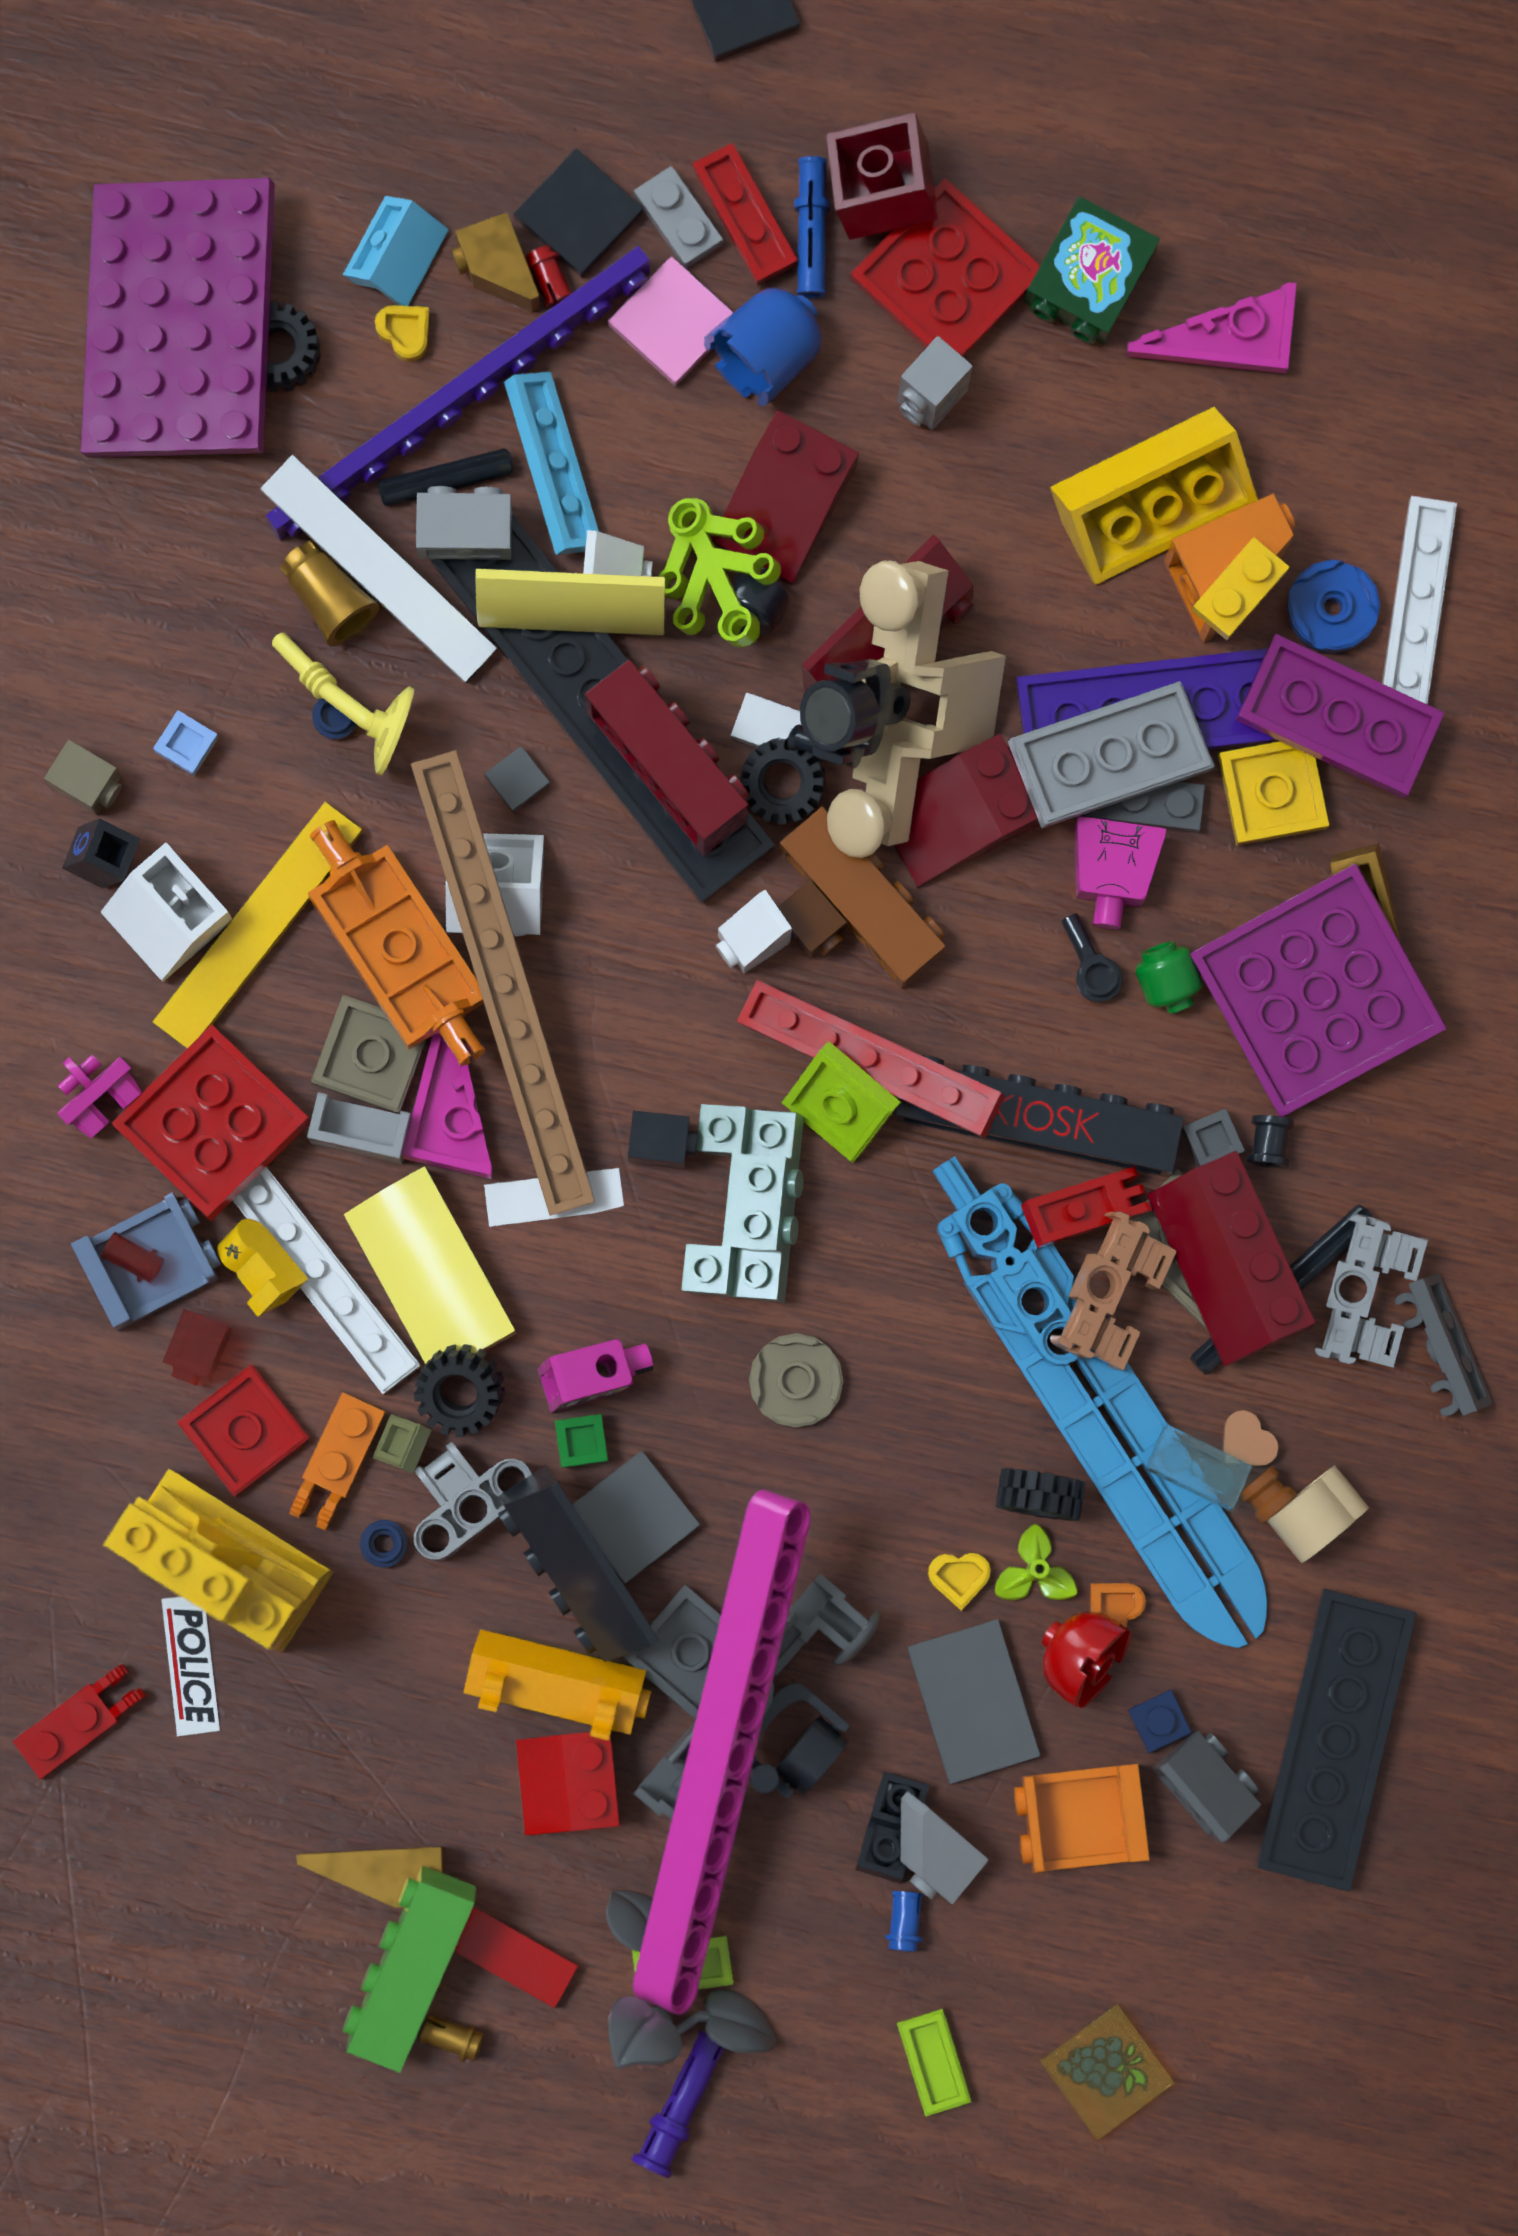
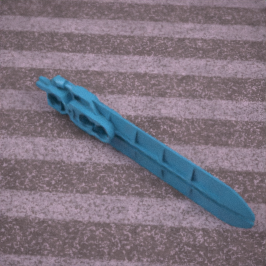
M956 1156L946 1161L932 1172L957 1211L943 1219L937 1225L936 1231L943 1242L949 1258H955L968 1292L992 1329L1000 1337L1180 1617L1196 1632L1214 1642L1235 1648L1247 1645L1248 1643L1213 1587L1218 1584L1220 1585L1256 1639L1264 1631L1267 1616V1597L1260 1569L1252 1554L1128 1362L1124 1370H1114L1109 1367L1110 1364L1096 1357L1079 1358L1069 1352L1064 1355H1057L1049 1349L1047 1344L1049 1333L1053 1329L1064 1330L1076 1304L1074 1299L1068 1297L1075 1280L1053 1244L1037 1249L1033 1238L1027 1250L1023 1253L1013 1247L1017 1231L1013 1221L1016 1218L1019 1219L1030 1233L1031 1231L1021 1207L1023 1203L1012 1192L1011 1187L1001 1183L980 1195ZM984 1211L992 1217L993 1230L989 1235H979L974 1232L970 1225V1218L973 1212ZM968 1250L974 1258L991 1261L993 1272L989 1275L972 1276L963 1253ZM1026 1290H1035L1043 1296L1044 1309L1039 1315H1031L1023 1309L1022 1296ZM1076 1362L1097 1396L1095 1398H1090L1068 1363ZM1102 1404L1136 1455L1130 1459L1097 1409ZM1140 1464L1174 1514L1170 1519H1168L1137 1471L1136 1467ZM1177 1525H1181L1213 1576L1210 1578H1206L1174 1527Z

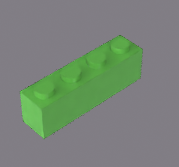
M423 1865L416 1880L411 1878L406 1880L398 1900V1905L404 1907L397 1923L389 1920L379 1948L385 1949L380 1964L377 1965L371 1962L361 1985V1990L367 1992L361 2007L352 2005L344 2023L342 2032L349 2034L346 2052L396 2072H401L474 1906L476 1886Z

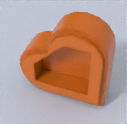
M1090 1584V1611L1105 1614L1118 1621L1125 1628L1127 1627L1128 1620L1135 1619L1145 1609V1595L1134 1584Z

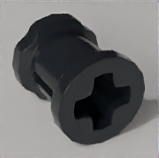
M1253 1115L1251 1124L1256 1126L1253 1153L1247 1156V1163L1267 1168H1288L1289 1159L1285 1158L1288 1130L1293 1129L1294 1120L1271 1115Z

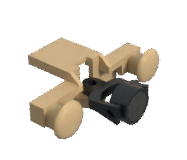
M881 561L871 566L865 573L860 585V603L865 616L874 625L872 644L885 648L884 657L877 661L868 659L825 664L824 673L837 678L819 681L807 689L800 704L801 725L794 726L788 736V748L791 751L801 749L812 753L813 756L835 764L854 768L852 778L867 783L866 792L859 789H848L838 794L831 802L827 814L828 831L832 841L841 852L849 857L864 858L872 855L881 844L891 846L908 842L920 758L932 759L963 752L994 736L1006 656L988 651L935 662L948 570L920 561L898 564L895 561ZM901 682L940 695L936 726L932 724L923 725L904 718L910 707L911 696L907 688L900 686Z

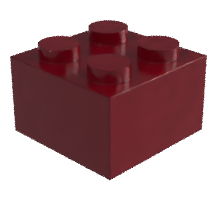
M915 112L826 134L835 211L849 240L938 219L929 144Z

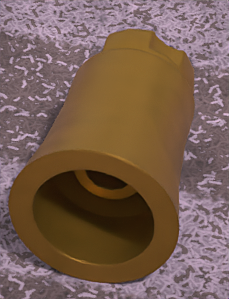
M309 540L305 544L297 546L284 558V562L280 566L281 571L289 579V586L301 599L329 646H337L350 640L362 631L377 615L380 607L379 604L360 589L339 567L335 560L322 551L315 541Z

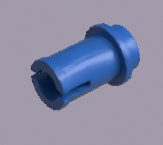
M892 1891L890 1934H885V1940H889V1950L917 1952L918 1943L923 1942V1937H918L923 1894Z

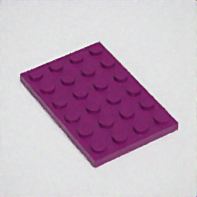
M270 178L94 184L81 453L84 456L125 457L263 453L275 183Z

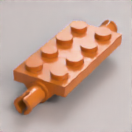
M335 820L324 823L327 829L325 833L320 826L311 833L310 838L315 842L331 869L329 871L330 877L323 884L308 892L309 899L407 1049L413 1048L434 1034H441L461 1067L471 1063L469 1059L471 1055L464 1045H466L473 1058L477 1060L485 1053L486 1049L480 1044L464 1019L466 1014L484 1004L477 979L388 844L372 854L362 856L360 852L355 853L339 830Z

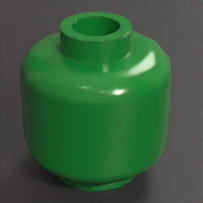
M1168 941L1153 946L1141 953L1142 960L1136 965L1135 973L1149 1006L1156 1008L1166 1007L1167 1012L1170 1014L1184 1010L1194 1004L1192 996L1202 989L1203 981L1190 955L1192 952L1190 948L1177 946L1175 941Z

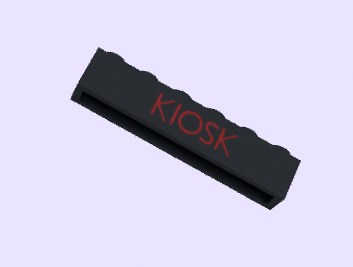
M921 1055L944 1066V1060L932 1056ZM963 1065L962 1071L951 1069L1005 1095L1001 1107L985 1137L986 1140L1124 1169L1136 1167L1139 1172L1167 1178L1173 1173L1184 1117L1173 1115L1174 1108L1156 1103H1147L1146 1109L1127 1106V1098L1101 1093L1100 1100L1081 1096L1082 1089L1065 1084H1055L1054 1090L1036 1087V1079L1023 1075L1009 1074L1008 1080L989 1077V1069L974 1065ZM898 1098L901 1103L896 1108L895 1121L984 1139Z

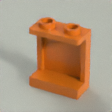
M1138 1764L1021 1776L1022 1786L1014 1787L1017 1816L1025 1815L1027 1834L1019 1835L1022 1863H1031L1033 1873L1149 1860Z

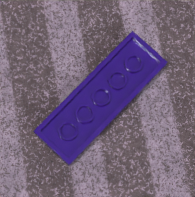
M1268 648L1019 676L1016 678L1022 733L1025 734L1181 681L1208 750L1280 742L1236 721Z

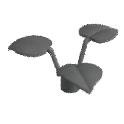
M617 1890L610 1892L608 1895L609 1902L606 1907L608 1926L620 1943L629 1949L640 1952L653 1899L633 1891ZM730 1990L711 1992L704 2001L706 2011L696 2012L676 2027L672 2024L671 2017L667 2012L658 2007H650L648 2002L636 1997L618 1999L610 2010L608 2021L610 2047L617 2069L634 2065H663L673 2062L682 2050L680 2035L699 2022H707L706 2032L712 2041L721 2047L735 2052L764 2053L771 2051L777 2045L776 2037L760 2009L744 1995Z

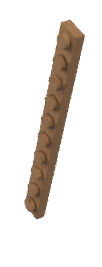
M453 750L411 763L413 774L549 1216L594 1203L595 1198L458 751Z

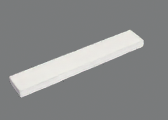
M293 455L260 488V491L464 683L497 649Z
M1411 496L1408 504L1382 684L1428 704L1457 503Z
M266 1167L233 1199L234 1203L247 1219H253L263 1224L309 1280L301 1287L302 1291L380 1392L385 1395L421 1367Z

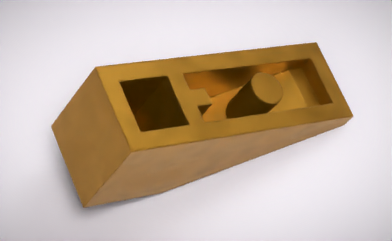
M443 1846L297 1855V1865L394 1908H404L398 1905L402 1889L408 1878L417 1879L422 1865L445 1874Z

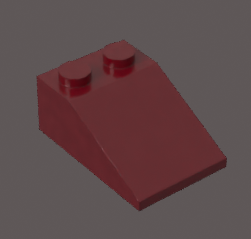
M776 410L723 515L725 518L735 520L744 517L752 518L762 526L764 538L760 545L754 549L743 548L731 537L714 535L711 540L712 543L728 551L754 556L760 553L771 555L781 566V579L793 585L857 468L859 452ZM749 528L744 533L743 539L751 535L753 528ZM768 563L764 565L762 568L769 569L770 564Z
M1001 734L964 751L917 779L908 842L894 845L917 888L1040 826L1016 762Z

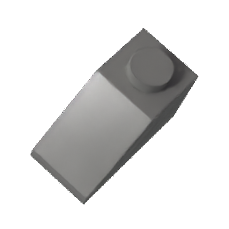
M907 1791L901 1798V1862L915 1873L910 1882L932 1900L938 1892L953 1905L989 1859Z

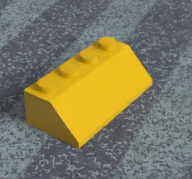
M1215 407L1050 487L1061 522L1095 585L1169 549L1172 539L1258 501L1237 432Z

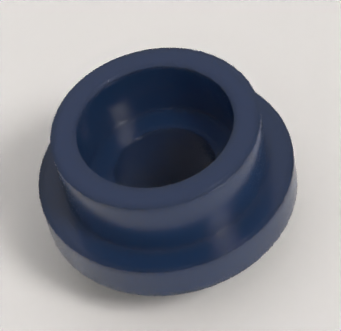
M379 1520L371 1523L365 1528L360 1539V1549L364 1558L370 1564L381 1568L391 1567L399 1563L405 1556L408 1547V1540L404 1530L398 1524L389 1520ZM381 1535H388L393 1540V1547L387 1553H380L375 1547V1542Z

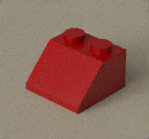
M591 1732L516 1740L525 1835L620 1826L611 1734L609 1741L590 1736Z

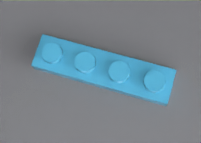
M551 372L513 375L504 384L555 554L585 552L587 530L598 532L599 530Z

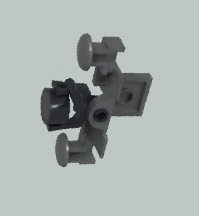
M819 1574L789 1609L774 1674L777 1676L817 1630H820L842 1649L832 1664L837 1666L846 1664L874 1636L882 1620L880 1610L877 1609L868 1619H865L843 1600L846 1597L843 1592L822 1574ZM686 1585L680 1589L650 1625L659 1642L623 1656L635 1668L647 1670L645 1677L695 1719L633 1792L635 1796L657 1815L660 1816L663 1812L671 1820L721 1618L719 1613ZM772 1682L758 1742L771 1721L786 1707L800 1700L807 1701L832 1723L830 1725L821 1716H818L793 1743L775 1768L770 1765L761 1764L754 1754L751 1767L753 1771L750 1776L752 1787L759 1793H769L776 1789L789 1799L794 1793L790 1787H793L803 1796L836 1760L849 1741L838 1731L840 1730L845 1733L850 1725L804 1685L799 1683L788 1684L773 1696L774 1685Z

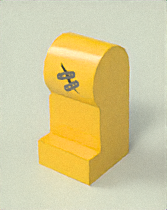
M241 1220L218 1244L217 1252L221 1262L238 1275L239 1280L252 1295L246 1303L257 1317L286 1303L309 1280L269 1230L256 1220Z

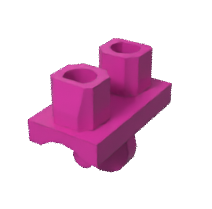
M90 1055L79 1066L68 1057L62 1064L71 1073L57 1086L66 1096L80 1083L85 1088L62 1107L57 1114L67 1125L72 1122L77 1129L92 1138L109 1122L93 1104L95 1100L107 1091L124 1109L142 1092L134 1078L128 1073L131 1069L130 1066L120 1056L92 1081L88 1076L102 1064L93 1055Z

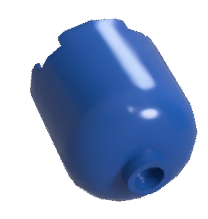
M766 288L750 298L704 336V346L706 350L715 349L721 359L715 365V368L727 383L744 398L748 397L751 393L759 397L757 399L758 405L763 407L771 402L819 353L822 336L818 322L815 319L818 313L814 305L802 295L796 297L792 293L779 288Z

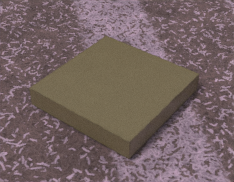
M342 995L311 1083L378 1108L400 1114L427 1039L408 1050L380 1007Z

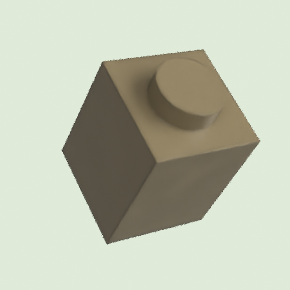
M69 739L44 777V780L51 789L96 816L103 806L107 809L112 806L122 788V784L118 783L121 775L116 767Z

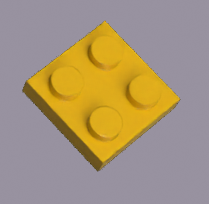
M1281 741L1219 753L1218 759L1236 846L1328 829L1329 821L1315 757Z

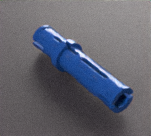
M808 156L798 159L799 197L794 200V211L799 213L797 296L802 295L807 299H819L826 296V213L830 211L831 200L826 198L827 159L818 156ZM812 188H813V220H811V215H812ZM813 235V254L811 267V236Z

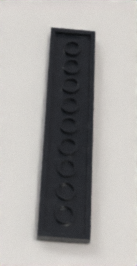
M513 515L511 560L428 559L476 621V569L558 572ZM482 627L701 905L775 849V844L748 811L747 823L703 857L588 716L585 693L628 660L607 633Z

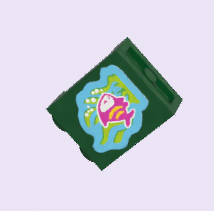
M1078 196L1030 283L1024 303L1030 306V312L1046 322L1057 320L1070 327L1071 334L1079 340L1089 344H1094L1096 341L1105 345L1115 322L1143 271L1149 266L1154 257L1160 238Z

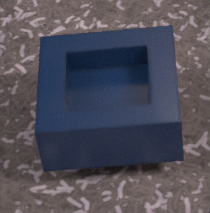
M1171 1689L1127 1710L1147 1753L1153 1752L1192 1733Z

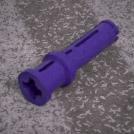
M699 2031L693 2048L681 2069L667 2102L660 2114L656 2112L655 2116H651L649 2123L652 2127L640 2152L633 2153L631 2158L633 2162L667 2179H670L673 2173L670 2170V2166L681 2143L688 2142L690 2137L689 2132L691 2129L687 2128L693 2112L712 2077L719 2059L726 2049L712 2041L706 2033Z

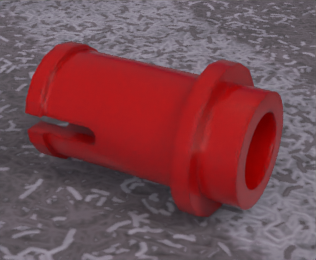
M550 245L539 247L525 256L529 271L532 272L547 308L554 307L562 301V298L565 299L573 293L558 265L557 259L560 256L557 251H552Z

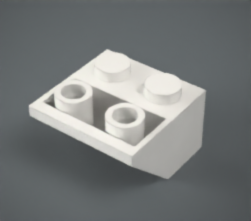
M164 843L129 874L101 910V914L162 982L232 921L229 912L167 843Z

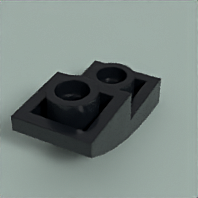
M883 1772L856 1864V1871L901 1884L906 1866L901 1862V1798L908 1791L924 1804L929 1785Z

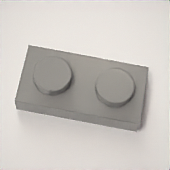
M672 166L634 190V197L643 207L649 219L685 269L723 245L722 237Z

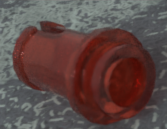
M117 1232L111 1235L100 1257L137 1276V1282L142 1283L145 1280L150 1284L157 1277L165 1261L164 1258L158 1256L159 1251L154 1248L150 1252L120 1236Z

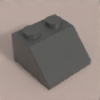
M1194 1731L1151 1769L1213 1842L1224 1843L1261 1806L1254 1797L1260 1790L1242 1769L1236 1774L1223 1760L1228 1755V1752L1212 1733L1203 1737L1199 1731Z

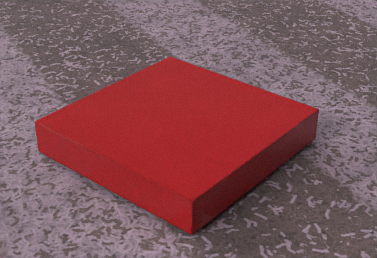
M252 1364L177 1421L180 1428L235 1498L310 1440L309 1436Z

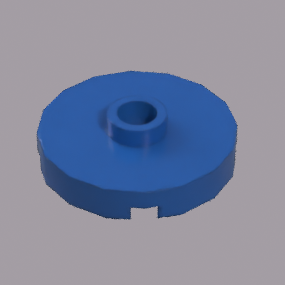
M1332 559L1314 563L1300 573L1289 591L1286 611L1290 627L1300 641L1316 651L1334 654L1352 650L1367 639L1377 623L1380 600L1375 584L1365 571L1357 566L1353 567L1350 564H1346L1344 561ZM1329 601L1337 603L1340 607V613L1337 615L1328 614L1325 611L1324 604Z

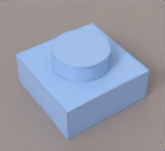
M177 710L153 750L159 756L195 776L219 737L212 730Z

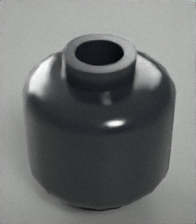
M762 568L760 575L767 572L768 568ZM738 573L731 584L741 605L758 618L760 623L759 636L770 634L776 628L789 604V594L782 584L781 577L779 576L770 585H763L751 575ZM746 625L741 628L739 634L744 631Z

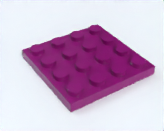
M1357 862L1190 953L1279 1117L1289 1114L1447 1029L1444 1020Z

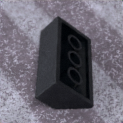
M546 1465L498 1496L505 1509L497 1514L512 1537L522 1533L531 1547L523 1552L538 1577L547 1572L556 1587L548 1593L563 1616L570 1611L575 1615L581 1626L575 1629L574 1633L588 1655L597 1650L604 1662L659 1642L658 1637Z

